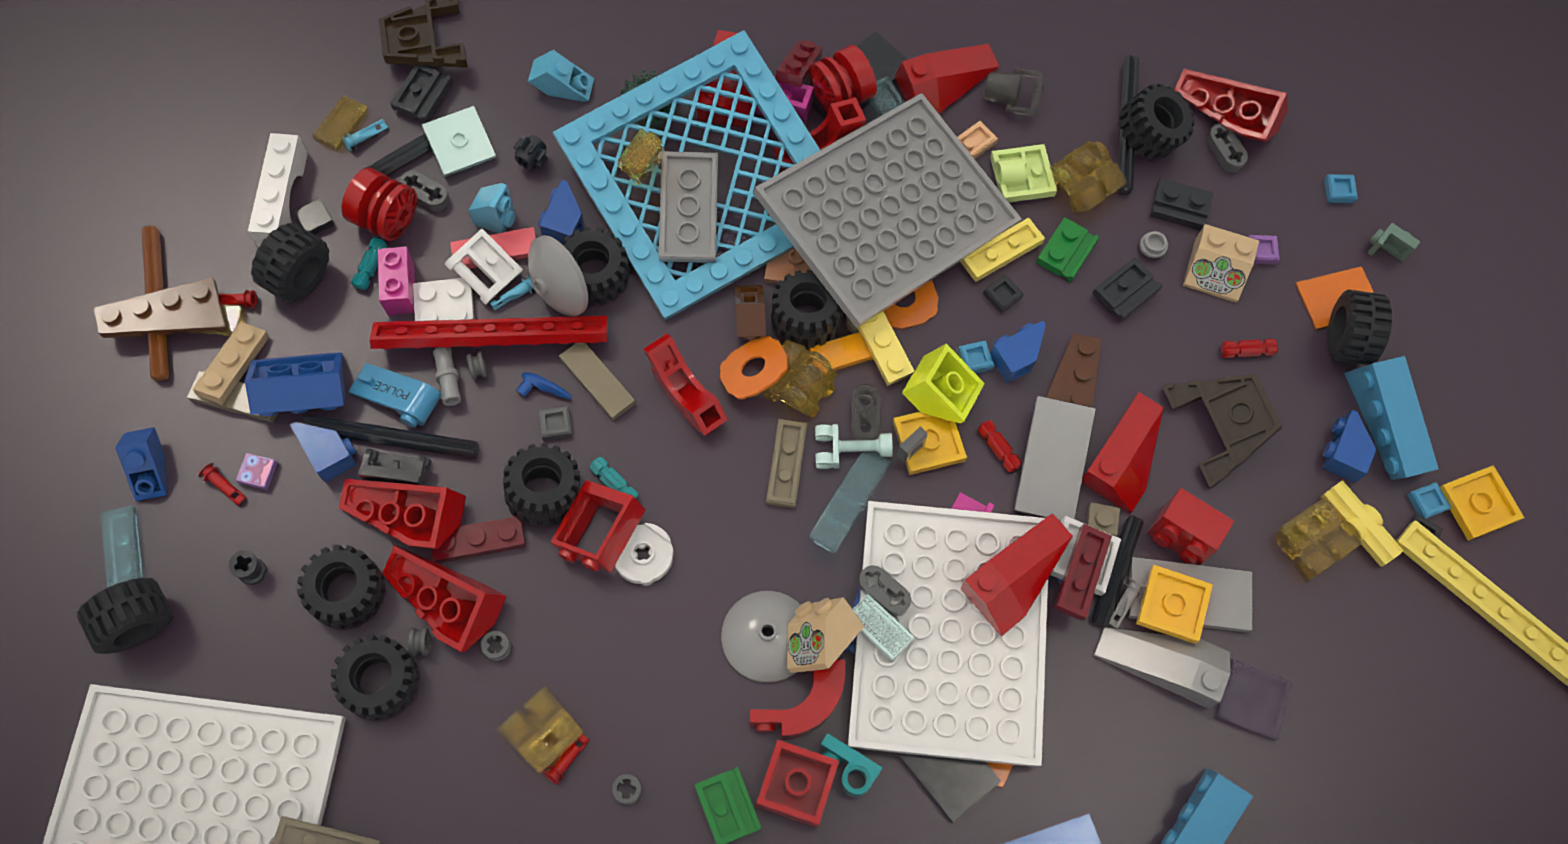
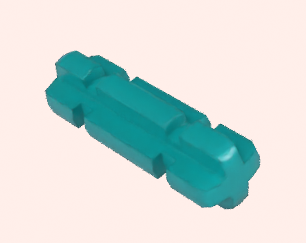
M375 237L371 239L368 245L370 249L365 251L357 268L359 273H355L351 281L353 287L363 291L368 288L371 282L369 278L373 277L378 267V249L387 248L385 241Z
M598 457L592 461L589 467L596 476L600 475L599 479L607 487L632 495L636 499L638 498V492L632 486L628 487L629 483L613 467L609 468L610 464L603 457Z

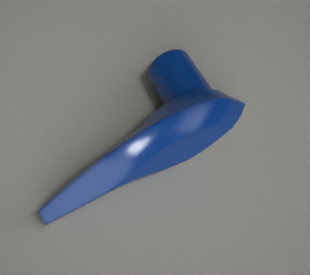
M530 372L522 373L524 380L516 389L524 397L535 386L542 392H549L562 398L572 399V395L557 384Z

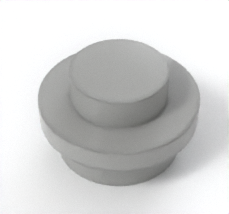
M1157 231L1145 234L1140 241L1141 252L1149 258H1160L1168 249L1165 235Z

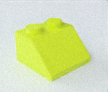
M946 343L923 356L902 394L923 414L962 423L968 416L985 383Z

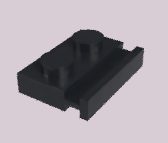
M415 65L391 101L392 109L428 123L453 84L452 77L450 75H442L440 71L428 66Z
M1160 178L1157 183L1150 217L1201 230L1207 224L1206 220L1209 215L1213 192Z
M1134 257L1098 285L1092 294L1111 313L1114 312L1121 322L1160 291L1163 285L1161 283L1158 284L1153 279L1154 276Z

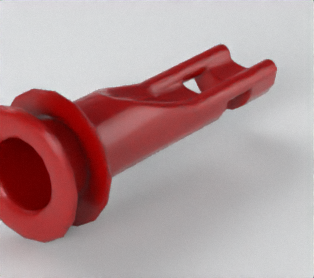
M245 290L244 293L219 294L221 305H244L247 309L250 308V305L252 308L257 306L255 290H251V292Z
M214 463L206 465L198 476H204V482L209 480L231 501L240 506L247 497L217 472L218 467L213 468ZM235 492L239 494L236 499L232 497Z
M579 733L554 766H547L550 771L543 772L545 777L552 783L560 785L558 780H564L563 773L587 745L589 739L582 733ZM577 741L583 744L580 748L575 745Z

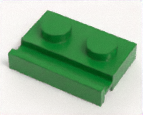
M1064 217L1039 255L1036 263L1058 276L1066 277L1067 281L1071 283L1097 243L1099 236L1089 234V230Z
M738 767L694 784L716 844H728L762 830Z

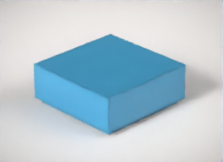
M1327 174L1324 178L1327 203H1355L1358 199L1354 175Z
M986 340L958 347L959 357L975 374L993 370L994 363Z
M1437 482L1407 494L1417 514L1425 519L1451 509Z

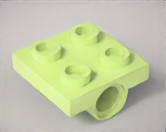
M1044 144L991 152L990 159L998 190L1009 203L1056 195L1057 189Z

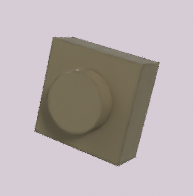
M1091 502L1088 505L1086 524L1117 537L1120 508Z

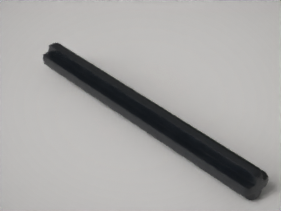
M1127 55L1123 61L1121 112L1122 107L1138 94L1139 58L1136 55ZM1120 129L1117 192L1129 195L1133 190L1135 149L1128 145L1129 142L1123 138V130Z
M307 415L303 422L306 425L337 431L341 438L348 437L354 440L460 457L476 458L479 450V445L476 441L314 415Z

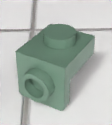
M1391 223L1385 231L1379 229L1369 242L1373 246L1367 254L1372 256L1381 247L1403 262L1414 251L1420 241L1409 232Z

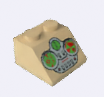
M1205 224L1194 241L1183 286L1237 303L1254 265L1259 240Z
M844 597L836 599L825 598L820 602L814 603L808 601L795 610L796 615L788 623L787 669L790 673L829 669L865 627Z

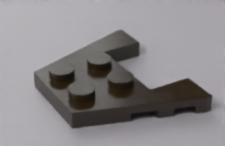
M425 0V5L413 10L409 6L380 18L382 54L385 63L468 67L463 42L436 46L433 17L460 13L458 0Z
M1256 373L1200 382L1196 380L1183 384L1173 385L1171 383L1162 386L1173 411L1203 399L1227 451L1198 463L1210 489L1220 483L1283 428Z

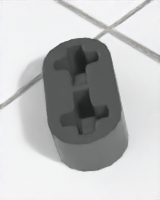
M1217 124L1211 129L1206 142L1221 167L1230 173L1242 170L1248 160V154L1236 134L1222 124Z
M408 171L401 176L399 182L405 185L418 183L419 188L411 187L417 193V203L434 212H440L448 207L450 198L446 188L440 183L416 171ZM429 194L437 197L440 194L441 199L435 198L432 201Z
M871 565L862 570L858 584L860 590L865 595L869 594L891 616H901L908 611L911 604V596L905 587L878 566ZM866 576H879L878 584L884 589L881 590L874 584L868 587L866 585L868 580ZM886 592L890 593L893 597L901 595L903 597L901 603L904 606L896 605L892 607L890 605L892 599Z

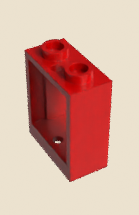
M586 480L550 543L559 550L558 556L570 563L578 560L581 561L584 567L594 572L602 569L611 573L646 509L632 495ZM599 506L619 512L597 554L576 547Z

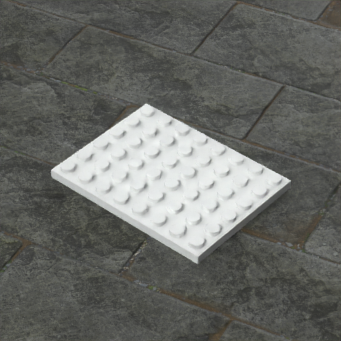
M868 501L862 570L867 566H878L908 590L911 596V604L908 611L901 616L892 617L911 633L914 639L891 661L861 632L857 635L848 736L849 747L1030 767L1041 766L1048 579L1025 618L1002 637L960 588L964 580L1045 518ZM866 576L868 579L866 585L868 587L874 584L881 590L884 589L878 584L879 576ZM860 591V602L866 596L862 591ZM886 592L892 599L890 603L892 607L896 605L904 606L901 603L903 599L901 595L893 597L890 593Z
M90 684L43 844H272L281 816L321 825L346 718L337 715Z

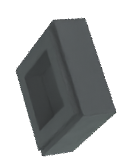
M568 406L539 410L543 441L572 437Z
M919 427L899 445L896 456L903 463L907 462L925 445L928 433Z

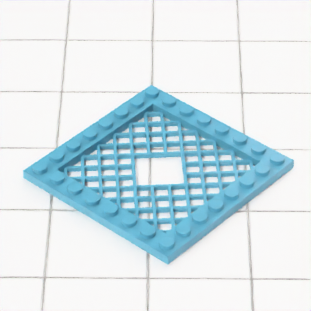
M745 30L553 131L556 141L609 229L614 233V237L622 241V246L626 249L629 262L665 321L794 248L777 224L763 231L766 221L775 223L771 216H767L768 212L764 210V214L748 210L751 199H757L753 194L756 181L765 182L770 179L769 177L758 175L761 162L776 166L774 176L779 174L780 167L788 169L793 166V164L782 162L785 150L795 165L820 151ZM735 69L738 75L731 74L729 72ZM719 78L717 88L705 86ZM724 78L738 81L736 93L721 90ZM742 84L745 85L752 97L740 95ZM696 90L693 101L682 99V97ZM700 91L715 94L712 106L698 103ZM719 95L734 99L731 111L716 107ZM738 100L752 103L750 115L735 112ZM672 103L669 114L658 111ZM677 103L691 107L688 119L674 115ZM756 106L759 107L765 119L754 117ZM696 108L710 111L707 124L693 120ZM714 113L729 116L726 128L711 125ZM648 116L645 127L634 124ZM653 116L667 119L664 132L650 128ZM733 118L748 121L745 133L730 130ZM672 121L686 124L683 136L669 133ZM752 122L767 126L764 138L749 134ZM691 126L705 129L702 141L687 138ZM770 128H772L780 142L768 139ZM624 129L621 140L609 137ZM629 129L644 132L640 145L626 141ZM709 131L724 134L721 146L707 143ZM648 134L662 137L659 149L645 146ZM728 135L743 139L740 151L725 147ZM667 139L681 142L679 152H684L687 143L738 156L726 204L717 203V209L724 211L721 222L716 224V228H719L716 237V254L718 248L729 251L716 257V263L700 262L704 263V265L693 271L691 270L694 262H689L686 273L672 270L673 262H668L666 266L664 261H659V246L657 245L659 241L660 220L658 226L643 223L647 210L660 213V207L648 204L652 192L661 194V188L653 186L657 174L661 175V169L658 168ZM747 140L762 143L759 156L744 152ZM600 142L598 151H596L593 145ZM605 142L619 145L616 158L602 154ZM766 145L781 148L778 161L763 157ZM624 147L638 150L635 162L621 159ZM643 151L657 155L654 167L640 164ZM742 158L757 161L754 174L739 170ZM602 160L614 163L611 174ZM619 164L633 168L630 180L615 177ZM638 169L652 173L649 185L634 182ZM737 176L752 179L749 191L734 188ZM616 183L628 186L625 197ZM633 187L647 191L644 203L629 200ZM733 193L748 197L745 209L730 206ZM630 206L642 209L639 220ZM728 211L743 215L739 228L725 224ZM747 216L762 220L759 233L744 229ZM644 229L656 232L653 243ZM723 229L738 233L735 246L720 242ZM742 234L752 237L740 244ZM672 275L678 276V277H681V278H679V279H677V280H674V278H673Z

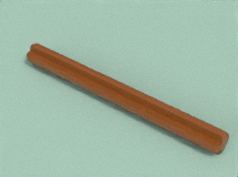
M154 225L144 226L142 228L145 294L163 290L161 243L159 229ZM148 333L150 377L154 381L167 380L169 377L167 336L159 335L158 333Z

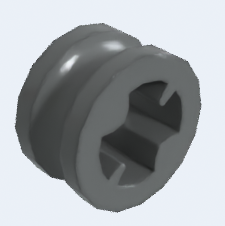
M478 352L477 356L468 354L467 361L472 379H477L479 375L488 377L483 353Z
M411 628L408 640L409 654L411 656H416L417 653H421L422 656L429 654V628H423L422 631H418L417 628Z
M491 631L483 637L481 649L488 659L501 661L511 652V643L504 633ZM498 639H502L500 644L503 649L499 653L494 650V654L490 653L492 649L489 645L492 640L498 642Z
M623 774L614 781L612 793L620 804L632 805L640 798L642 786L635 776ZM624 781H631V786L636 788L635 794L632 795L630 793L631 797L624 799L623 793L618 791L620 784L625 786Z

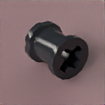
M248 550L236 552L229 560L230 572L243 583L255 585L264 579L267 571L266 565L261 559H257L252 552Z

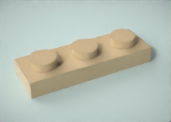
M240 322L194 386L195 394L223 405L250 366L251 360H254L268 340L267 331Z

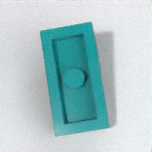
M828 733L820 745V749L824 750V756L839 760L838 765L840 762L847 765L841 777L843 791L851 797L865 795L873 782H875L882 767ZM850 773H861L864 776L865 785L860 789L852 788L847 779Z

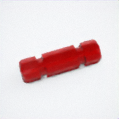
M1261 339L1238 340V343L1235 341H1224L1220 350L1224 358H1233L1234 355H1237V357L1261 356V353L1264 356H1271L1278 352V343L1276 339H1264V342Z
M991 420L983 422L978 428L980 435L983 439L987 438L988 441L986 443L1000 461H1004L1003 466L1009 473L1016 471L1022 465L1021 459L1017 454L1013 455L1012 447L1001 432H996L997 427Z

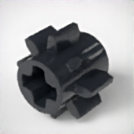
M531 135L529 138L526 136L524 139L520 137L513 146L516 150L514 157L516 162L527 170L536 169L537 166L542 168L548 159L545 155L547 153L546 144L536 136Z

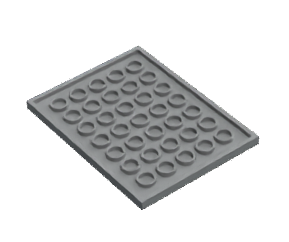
M922 93L756 186L753 191L758 201L856 328L962 261L1022 220Z

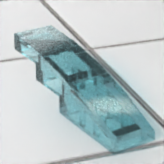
M863 451L809 535V540L835 554L861 511L864 510L891 461L880 457L874 451Z

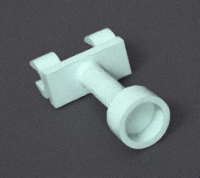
M833 424V426H815L816 441L826 442L833 440V453L821 452L816 454V468L839 469V453L842 451H876L880 454V457H892V433L880 434L879 438L875 441L843 440L842 442L839 440L838 424Z

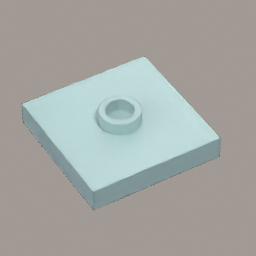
M474 106L422 124V128L444 177L496 158Z

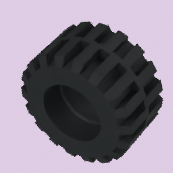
M1161 83L1157 85L1151 84L1122 107V112L1119 115L1121 120L1119 126L1123 130V138L1128 140V145L1131 148L1136 149V153L1139 155L1144 154L1145 158L1151 159L1153 157L1157 160L1168 156L1190 139L1194 132L1192 127L1195 126V120L1192 118L1194 114L1192 109L1188 107V101L1182 98L1180 92H1175L1173 87H1165Z
M293 223L283 224L270 232L257 249L252 261V279L257 285L286 303L297 302L312 292L321 281L328 267L327 264L330 258L329 247H327L325 241L301 226Z
M586 227L585 231L581 233L578 229L573 232V237L567 235L563 239L565 244L563 246L570 252L579 267L584 262L593 259L602 260L607 263V266L598 273H582L588 291V306H595V302H600L601 305L607 304L606 299L608 298L612 301L615 300L617 292L622 293L625 290L624 284H628L629 280L627 253L625 247L622 246V241L619 238H614V233L608 231L605 234L603 228L598 227L596 231H591V227Z
M799 270L795 271L794 276L790 274L784 276V281L780 280L776 284V289H774L772 295L771 319L773 329H777L776 334L780 338L785 336L786 343L791 344L794 342L796 347L802 348V345H808V348H814L815 344L822 346L826 344V339L831 341L835 338V333H838L840 330L843 310L813 271L807 270L806 273H802ZM811 305L818 308L819 311L804 313L797 310L796 307Z
M1350 289L1341 294L1334 305L1328 325L1327 342L1332 359L1364 365L1373 364L1380 359L1387 346L1392 327V309L1390 300L1386 295Z
M541 443V447H536L535 444L528 445V450L526 451L521 448L517 451V457H510L508 466L504 468V499L506 505H509L511 514H517L519 521L524 522L527 519L531 526H536L537 522H540L542 527L549 526L550 521H554L555 524L562 522V516H566L580 491V470H578L576 460H571L569 452L561 453V447L554 445L553 448H548V443ZM537 477H547L558 484L554 490L547 493L533 492L525 485Z
M333 545L332 551L325 547L320 550L322 554L318 557L313 554L309 558L312 561L309 566L304 564L301 569L305 573L304 576H298L297 584L302 587L297 590L298 597L303 600L300 602L302 606L318 621L328 627L332 625L336 629H343L344 625L351 629L357 627V621L363 624L369 621L366 616L370 612L375 615L378 611L375 605L377 603L382 604L384 597L380 594V592L385 591V584L381 581L384 577L377 565L360 549L357 551L353 546L349 545L345 549L341 545ZM345 573L356 574L355 589L347 598L337 602L328 601L327 591L329 585L336 577Z
M152 578L131 579L112 585L87 600L77 612L78 621L92 650L95 653L101 654L125 651L147 642L162 632L174 617L158 582Z
M366 635V641H363L361 638L353 640L355 646L350 648L346 645L342 649L345 652L342 658L337 656L334 661L338 665L337 669H331L330 676L335 679L334 682H331V688L337 693L335 698L343 704V707L363 719L368 718L371 721H378L379 717L384 720L392 718L391 713L393 712L399 715L404 711L401 706L405 703L410 705L413 701L410 697L411 693H417L419 688L415 684L416 680H420V673L416 670V667H418L416 661L400 643L394 639L390 640L387 636L380 635L377 638L374 635ZM388 662L391 666V678L387 686L378 693L363 694L360 682L365 670L374 663Z

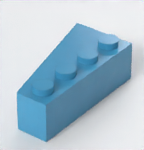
M1405 356L1373 363L1344 373L1390 479L1407 478L1438 470L1439 468Z
M1206 768L1188 802L1181 809L1174 827L1166 833L1161 844H1224L1253 796L1219 773Z

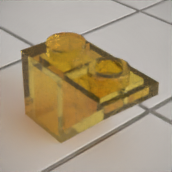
M641 128L618 159V167L639 185L661 162L663 153L662 141L653 132L649 131L647 133Z

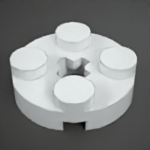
M651 523L637 525L615 565L618 573L627 581L643 586L651 585L653 582L664 577L672 565L674 555L668 534L659 526ZM648 547L650 549L648 552L650 557L647 560H638V554L635 551L638 548L643 550Z

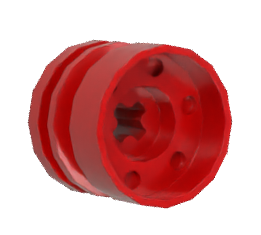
M849 45L836 51L833 54V59L826 56L821 61H816L809 66L810 84L814 87L813 92L819 104L827 114L832 103L856 97L858 103L861 104L872 99L877 94V83L873 69L864 53L856 45Z
M367 167L359 171L348 184L341 205L342 216L346 221L360 228H368L371 233L385 240L393 241L400 237L409 226L417 205V193L414 188L395 179L391 180L389 176Z

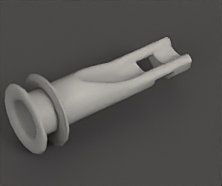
M1130 577L1128 578L1131 579L1129 585L1125 583L1128 587L1109 624L1117 629L1138 593L1143 594L1140 591L1142 586L1146 588V586ZM1116 614L1121 616L1119 621L1114 619Z

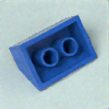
M342 352L251 360L245 378L250 414H259L260 416L267 417L273 416L278 412L290 411L291 413L298 414L304 413L309 409L321 408L322 410L329 411L335 410L339 406H344L345 380Z

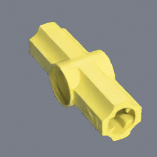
M1343 480L1321 496L1322 500L1341 520L1340 526L1343 533L1353 542H1360L1380 567H1383L1404 551L1382 526L1383 519L1380 513L1374 507L1363 504Z

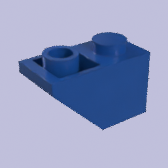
M561 180L558 188H554L551 192L550 205L547 211L541 213L538 226L541 229L542 235L553 237L565 245L563 239L567 235L573 237L574 231L579 229L581 233L585 226L582 212L568 182Z
M1044 321L1035 325L1028 323L1021 327L1018 333L1010 337L1004 335L993 343L994 346L990 353L993 363L1007 384L1032 371L1038 358L1046 327Z
M1351 410L1343 418L1338 417L1334 423L1332 432L1335 435L1333 441H1329L1323 451L1322 456L1326 459L1322 468L1356 483L1368 473L1376 448L1358 412Z
M155 427L124 433L115 449L135 501L165 496L167 494L165 456Z

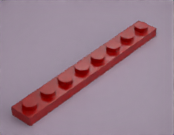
M607 315L373 322L369 342L371 349L385 350L393 348L420 349L423 347L450 348L456 346L480 347L489 345L607 342L608 324Z

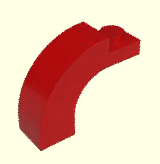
M856 97L830 104L825 120L817 128L809 132L820 150L865 125L866 118ZM773 147L772 150L778 161L781 148ZM785 150L782 162L794 165Z
M666 333L643 349L653 367L651 370L673 404L697 431L706 436L728 420L717 397L706 390L693 375L672 336Z
M836 660L829 669L813 670L812 690L800 705L785 710L750 709L749 727H756V732L761 733L775 732V727L781 728V740L803 737L818 729L832 715L840 700L845 683V660Z

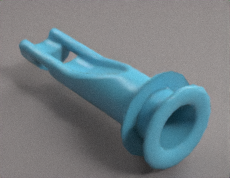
M381 119L352 135L347 133L348 137L344 138L342 136V140L347 149L352 152V147L357 149L358 144L389 127ZM378 124L381 127V129L379 130L375 128V126Z
M526 275L528 279L525 281L521 278L522 283L499 297L500 300L497 302L495 300L492 301L490 305L494 311L527 292L532 294L531 290L534 288L530 277Z

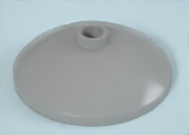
M542 235L534 239L528 251V268L535 292L550 307L563 315L578 316L582 314L588 305V291L577 262L570 252L553 237Z
M759 591L743 597L733 605L723 622L721 642L725 657L735 671L743 677L759 683L780 682L796 674L790 673L787 669L788 623L796 615L795 610L800 606L796 600L780 592ZM765 627H770L774 633L772 636L766 637L762 634V630Z

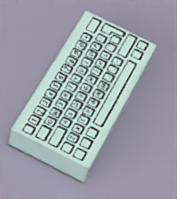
M869 594L853 609L865 626L860 632L891 661L914 639V636Z

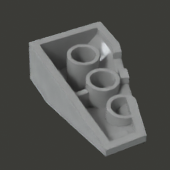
M1105 627L1093 654L1094 657L1208 709L1221 702L1230 676V652L1202 639L1197 644L1170 635Z

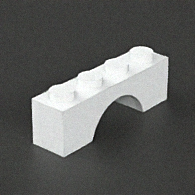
M270 133L248 229L249 234L258 247H260L262 241L267 238L270 232L283 224L292 223L289 211L290 191L294 179L297 176L303 177L308 154L298 135Z

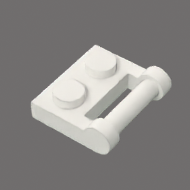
M483 229L476 233L445 262V265L450 270L454 269L481 296L480 300L485 305L493 300L523 270ZM466 256L494 283L490 289L462 262Z

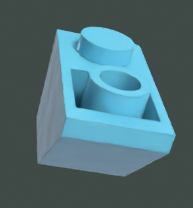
M552 50L534 59L528 82L548 96L587 102L589 101L595 78L555 50Z
M503 183L480 188L468 210L474 225L495 233L505 232L508 227L514 224L516 219L512 198L510 197L507 185Z

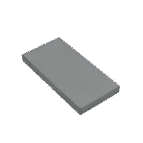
M662 151L659 261L716 263L718 153Z
M1041 396L1036 397L1013 511L1046 518L1053 513L1060 522L1065 516L1072 519L1075 518L1095 408Z
M1136 557L1131 558L1129 577L1144 586L1147 583L1150 567L1153 565L1213 584L1204 620V628L1244 633L1252 631V572ZM1142 586L1140 591L1144 594L1145 587ZM1138 593L1128 611V618H1138L1143 594Z

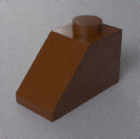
M763 285L734 286L737 337L755 340L760 336H766Z

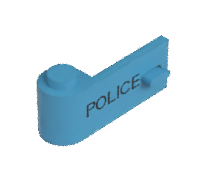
M368 363L364 365L348 391L353 396L396 410L401 415L400 420L413 428H416L417 425L424 426L441 397V393L427 383Z

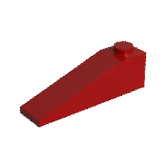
M718 30L713 46L738 33ZM735 69L729 72L731 74L738 75ZM719 78L705 86L717 88ZM724 78L721 90L736 93L738 81ZM742 84L740 95L752 97L745 85ZM700 91L698 103L712 106L715 94ZM719 95L716 107L731 111L734 99ZM738 100L735 112L750 115L752 103ZM697 108L698 120L707 122L710 111ZM714 113L712 123L727 125L729 116ZM733 118L731 126L746 128L748 121Z
M982 44L927 53L902 61L895 74V79L906 102L922 93L940 115L949 105L959 100L972 87L978 85L999 68V64L990 45Z
M1183 69L1174 88V91L1180 92L1182 98L1187 100L1189 104L1236 134L1267 142L1278 133L1288 111L1287 93Z
M1138 392L1081 482L1128 514L1133 512L1147 489L1164 408Z
M345 479L338 508L397 538L408 546L438 549L461 525L466 495L447 487Z
M1052 513L964 580L960 589L1002 637L1025 618L1073 535Z
M395 545L382 573L402 598H407L414 606L418 617L425 619L431 626L435 637L460 652H466L495 625L507 595L477 580Z

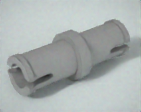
M438 347L433 351L437 368L435 379L440 384L443 404L445 406H454L461 402L457 382L459 373L454 368L451 348Z

